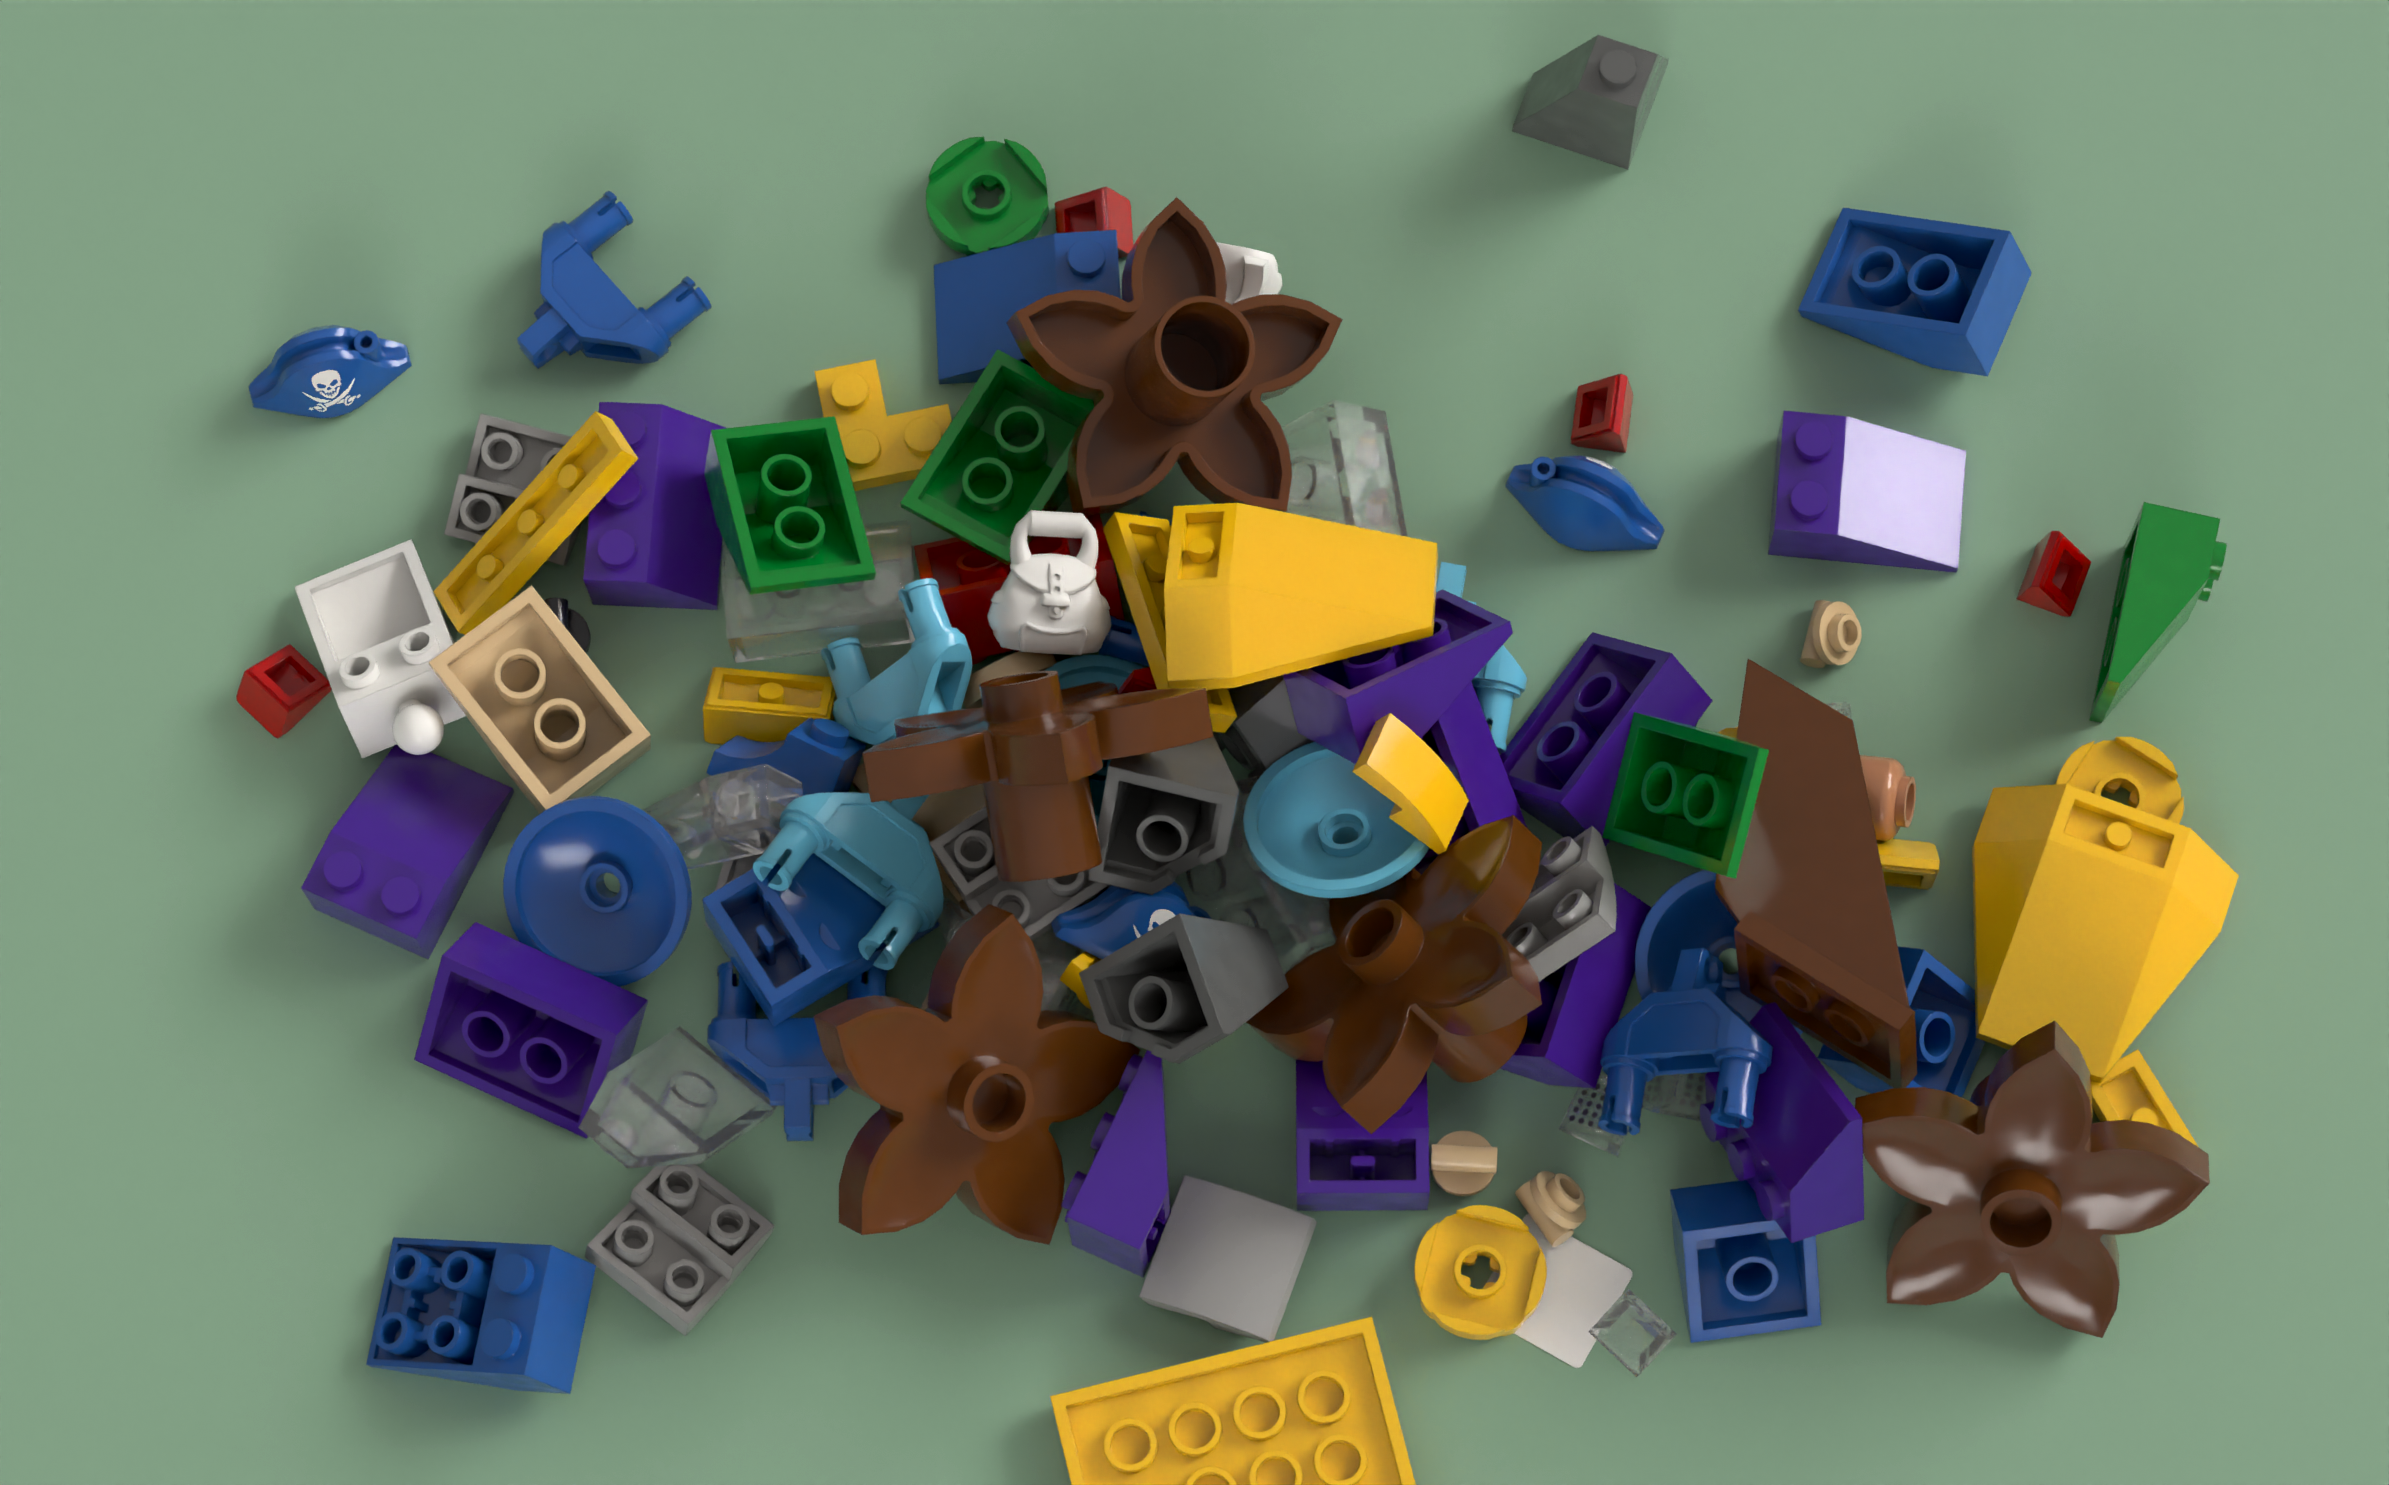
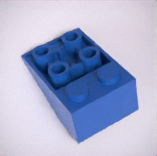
M812 853L793 878L790 887L785 891H777L768 887V884L781 868V865L777 863L762 882L757 878L753 869L702 899L706 923L774 1027L874 966L873 963L886 947V944L882 942L868 960L859 952L858 944L867 935L886 908L814 853ZM937 921L932 928L923 932H917L908 945L938 928L940 923Z
M393 1237L366 1365L517 1391L570 1394L596 1265L552 1245Z

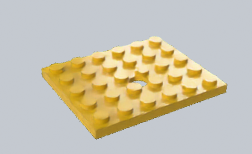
M1372 1317L1050 1396L1071 1485H1416Z

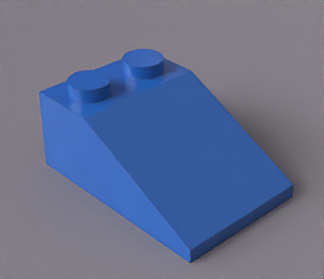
M1842 208L1798 311L1803 318L1931 368L1988 377L2032 272L2010 231Z
M1117 230L1054 233L935 264L934 288L939 384L977 382L997 349L1032 367L1022 355L1006 322L1016 311L1047 295L1070 290H1093L1121 299Z

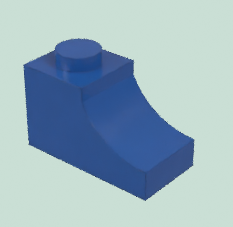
M809 718L787 734L786 740L778 742H760L736 735L714 751L706 773L784 810L792 800L805 795L826 792H849L867 744L850 737L849 730L835 721L823 718Z

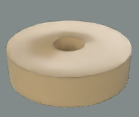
M1018 651L971 674L963 703L966 709L982 707L979 687L981 683L1015 674L1045 671L1056 664L1057 661L1053 654Z

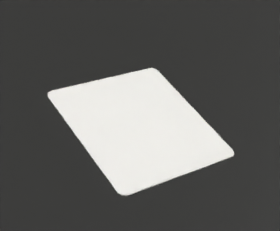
M1527 1214L1522 1221L1528 1226L1529 1232L1536 1238L1539 1248L1541 1247L1546 1259L1547 1276L1544 1292L1537 1309L1522 1323L1521 1327L1514 1334L1574 1368H1579L1590 1353L1630 1282L1633 1273L1631 1269L1572 1236L1562 1244L1552 1247L1531 1216ZM1493 1272L1487 1282L1496 1283L1499 1273Z

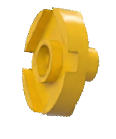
M2115 737V740H2103L2095 744V741L2082 745L2066 760L2055 784H2069L2101 796L2103 790L2114 794L2120 787H2123L2131 793L2128 798V804L2131 807L2180 824L2184 812V796L2181 799V788L2176 780L2178 774L2173 763L2155 746L2134 737Z
M1472 1205L1456 1210V1214L1447 1216L1440 1223L1434 1224L1420 1242L1414 1266L1415 1287L1420 1297V1304L1426 1315L1434 1319L1446 1331L1472 1340H1489L1498 1336L1514 1334L1521 1327L1522 1323L1537 1309L1544 1292L1547 1276L1545 1256L1541 1247L1539 1248L1536 1238L1529 1232L1528 1226L1513 1213L1488 1205ZM1477 1256L1489 1258L1490 1270L1499 1273L1497 1282H1486L1483 1289L1471 1287L1470 1278L1461 1275L1462 1266L1474 1265Z

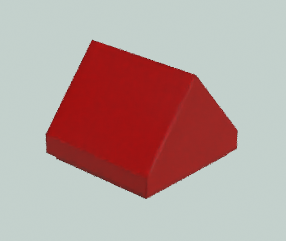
M1620 373L1578 386L1571 434L1572 445L1626 453L1633 402V392L1627 376Z
M2051 531L2037 543L2016 599L2060 616L2071 617L2091 561L2060 531Z

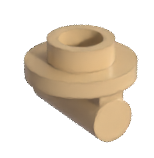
M1815 601L1800 658L1802 664L1813 668H1823L1825 664H1846L1854 657L1861 641L1862 631L1859 620L1849 605L1840 601Z
M1455 1131L1447 1134L1437 1144H1432L1431 1172L1434 1180L1444 1191L1455 1196H1472L1483 1191L1497 1172V1147H1492L1484 1137L1471 1131Z
M1541 1171L1515 1192L1518 1200L1552 1247H1556L1569 1239L1574 1233L1573 1230L1586 1219V1209L1583 1204L1585 1202L1584 1193L1579 1185L1565 1174Z

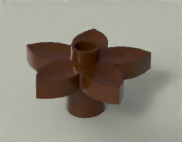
M1177 197L1145 227L1130 250L1122 274V299L1100 291L1070 290L1047 295L1016 311L1006 323L1022 355L1043 379L1061 391L1080 398L1090 399L1094 403V408L1085 416L1075 431L1068 452L1067 486L1073 513H1083L1084 516L1111 513L1135 503L1157 486L1176 462L1194 488L1215 504L1242 503L1286 512L1292 481L1289 445L1281 425L1262 401L1282 395L1312 372L1329 351L1343 319L1311 301L1284 294L1257 295L1232 305L1226 301V268L1219 246L1204 222Z
M1036 671L1000 677L981 683L979 687L983 707L896 719L894 723L896 738L875 745L863 752V759L871 802L931 795L982 784L998 879L1005 882H1024L1082 872L1094 868L1103 862L1089 776L1102 769V760L1161 751L1214 736L1206 688H1168L1118 694L1117 686L1114 683L1097 681L1061 689L1057 671Z
M1512 815L1484 824L1457 839L1445 852L1435 858L1422 875L1413 868L1400 879L1381 889L1358 896L1330 898L1329 921L1337 937L1335 944L1307 956L1288 970L1284 975L1289 988L1246 1023L1275 1049L1295 1060L1313 1062L1323 1060V1072L1328 1090L1340 1107L1370 1134L1375 1132L1403 1106L1422 1081L1431 1062L1435 1063L1451 1079L1461 1083L1476 1082L1495 1073L1513 1056L1521 1044L1527 1028V1013L1542 1005L1537 974L1530 962L1502 936L1517 918L1530 896L1539 871L1542 842Z
M988 904L959 928L942 951L933 971L928 993L927 1009L922 1010L894 997L873 995L846 1000L814 1015L822 1051L836 1076L851 1090L880 1104V1109L869 1118L857 1133L846 1155L839 1182V1223L861 1235L897 1232L921 1223L943 1208L956 1193L958 1199L972 1214L1016 1238L1050 1245L1062 1210L1065 1177L1062 1157L1053 1136L1048 1130L1049 1126L1054 1122H1062L1081 1116L1099 1105L1120 1084L1128 1062L1133 1054H1139L1140 1049L1132 1043L1119 1041L1101 1033L1097 1023L1091 1019L1069 1011H1041L1044 992L1042 968L1032 940L1013 913Z
M2055 1020L2024 1036L1999 1059L1992 1073L1976 1086L1970 1101L1947 1091L1926 1087L1891 1088L1855 1098V1109L1862 1117L1863 1154L1865 1159L1883 1182L1898 1194L1910 1199L1895 1218L1887 1244V1303L1932 1305L1956 1301L1978 1292L1991 1283L2001 1272L2010 1275L2012 1283L2022 1299L2037 1313L2064 1328L2103 1338L2117 1309L2120 1286L2119 1252L2115 1235L2137 1233L2163 1224L2184 1211L2210 1184L2208 1153L2178 1133L2150 1123L2130 1120L2102 1121L2092 1124L2090 1071L2079 1047Z

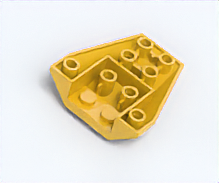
M1242 503L1174 506L1164 582L1168 688H1206V691L1235 688L1433 636L1438 565L1437 543Z
M2069 784L1993 788L1972 846L1976 1038L2009 1050L2024 1036L2055 1020L2079 1047L2090 1071V1079L2101 1083L2220 934L2239 875L2191 828Z

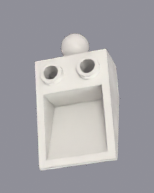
M412 539L295 586L336 702L361 757L365 758L394 745H398L405 752L414 755H423L433 751L442 741L444 725L466 715L429 665L431 660L453 645L454 641Z

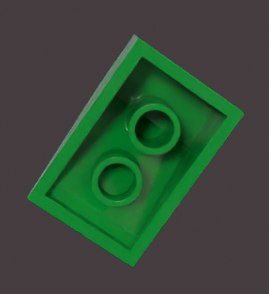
M997 349L900 502L901 508L1010 566V542L1015 525L1030 510L1056 512L1069 496L1067 486L1068 452L1075 431L1085 416L1094 408L1093 401L1059 390L1043 379L1034 368ZM1027 536L1028 544L1035 536Z
M835 416L711 430L704 472L717 526L749 595L875 580L876 570Z
M2147 502L2143 503L2124 546L2089 718L2090 721L2102 723L2187 622L2197 600L2208 601L2213 581H2218L2227 547V543L2216 541L2220 523L2219 518Z
M1634 712L1602 838L1736 879L1769 750L1727 735Z

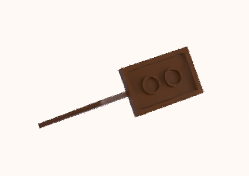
M1748 659L1736 739L1768 749L1769 753L1736 879L1716 874L1715 894L1737 922L1734 934L1740 992L1762 1006L1775 1002L1790 1023L1893 1088H1906L1917 1075L1915 1011L1909 1006L1853 720Z

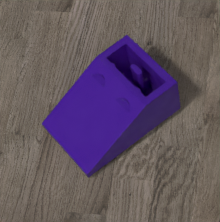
M1148 1050L1144 1057L1133 1054L1128 1062L1118 1088L1124 1092L1120 1107L1116 1115L1108 1112L1103 1115L1090 1145V1148L1096 1152L1088 1174L1080 1171L1076 1172L1062 1202V1207L1067 1209L1065 1222L1068 1223L1073 1246L1141 1277H1144L1156 1252L1170 1215L1163 1060L1151 1054L1152 1052Z
M1296 1060L1297 1211L1428 1210L1430 1183L1427 1072L1403 1106L1375 1132L1370 1134L1340 1107L1328 1090L1323 1072V1060L1317 1062Z

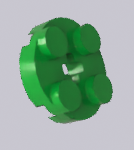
M984 136L970 137L946 149L934 162L928 176L929 183L926 189L928 219L937 236L956 252L970 256L1034 239L1047 220L1049 205L1046 175L1037 158L1027 148L1017 142L1004 139L1005 143H1001L998 141H985ZM983 186L988 192L999 188L1003 193L998 197L999 205L988 209L986 207L978 208L974 205L977 201L974 191Z

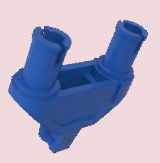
M611 191L605 192L602 198L569 224L565 221L555 222L543 233L540 293L544 303L534 312L537 321L517 338L521 351L537 369L564 350L570 356L581 350L589 358L636 364L656 362L668 353V348L671 347L670 339L704 311L707 312L712 308L710 301L699 287L694 290L695 282L686 276L681 280V283L647 310L643 307L637 309L593 261L592 252L625 226L633 223V218L621 201L617 204L615 203L617 197Z
M1704 948L1681 950L1672 986L1668 988V991L1652 992L1609 1031L1603 1043L1600 1061L1604 1073L1608 1075L1602 1113L1598 1121V1126L1602 1130L1626 1136L1627 1132L1632 1135L1640 1132V1117L1646 1082L1651 1081L1654 1077L1719 1071L1714 1108L1711 1110L1710 1119L1718 1125L1729 1128H1740V1118L1742 1119L1741 1125L1744 1128H1749L1753 1125V1109L1759 1074L1765 1072L1767 1067L1771 1065L1773 1045L1745 1017L1726 1002V988L1722 986L1723 963L1717 957L1710 955V951Z
M732 961L720 964L717 967V1016L708 1025L707 1043L726 1065L769 1098L771 1106H784V1130L787 1141H813L815 1105H829L830 1098H836L848 1088L836 1076L822 1051L814 1018H788L775 1027L769 1019L757 1018L756 999L740 974L739 985L736 987L737 976L733 973L734 964ZM875 966L870 968L868 984L866 985L865 972L847 982V1000L873 995L886 997V975L888 970Z

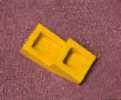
M1389 713L1375 722L1352 772L1395 803L1389 815L1391 820L1439 855L1447 850L1469 800L1453 773L1440 757L1409 727Z

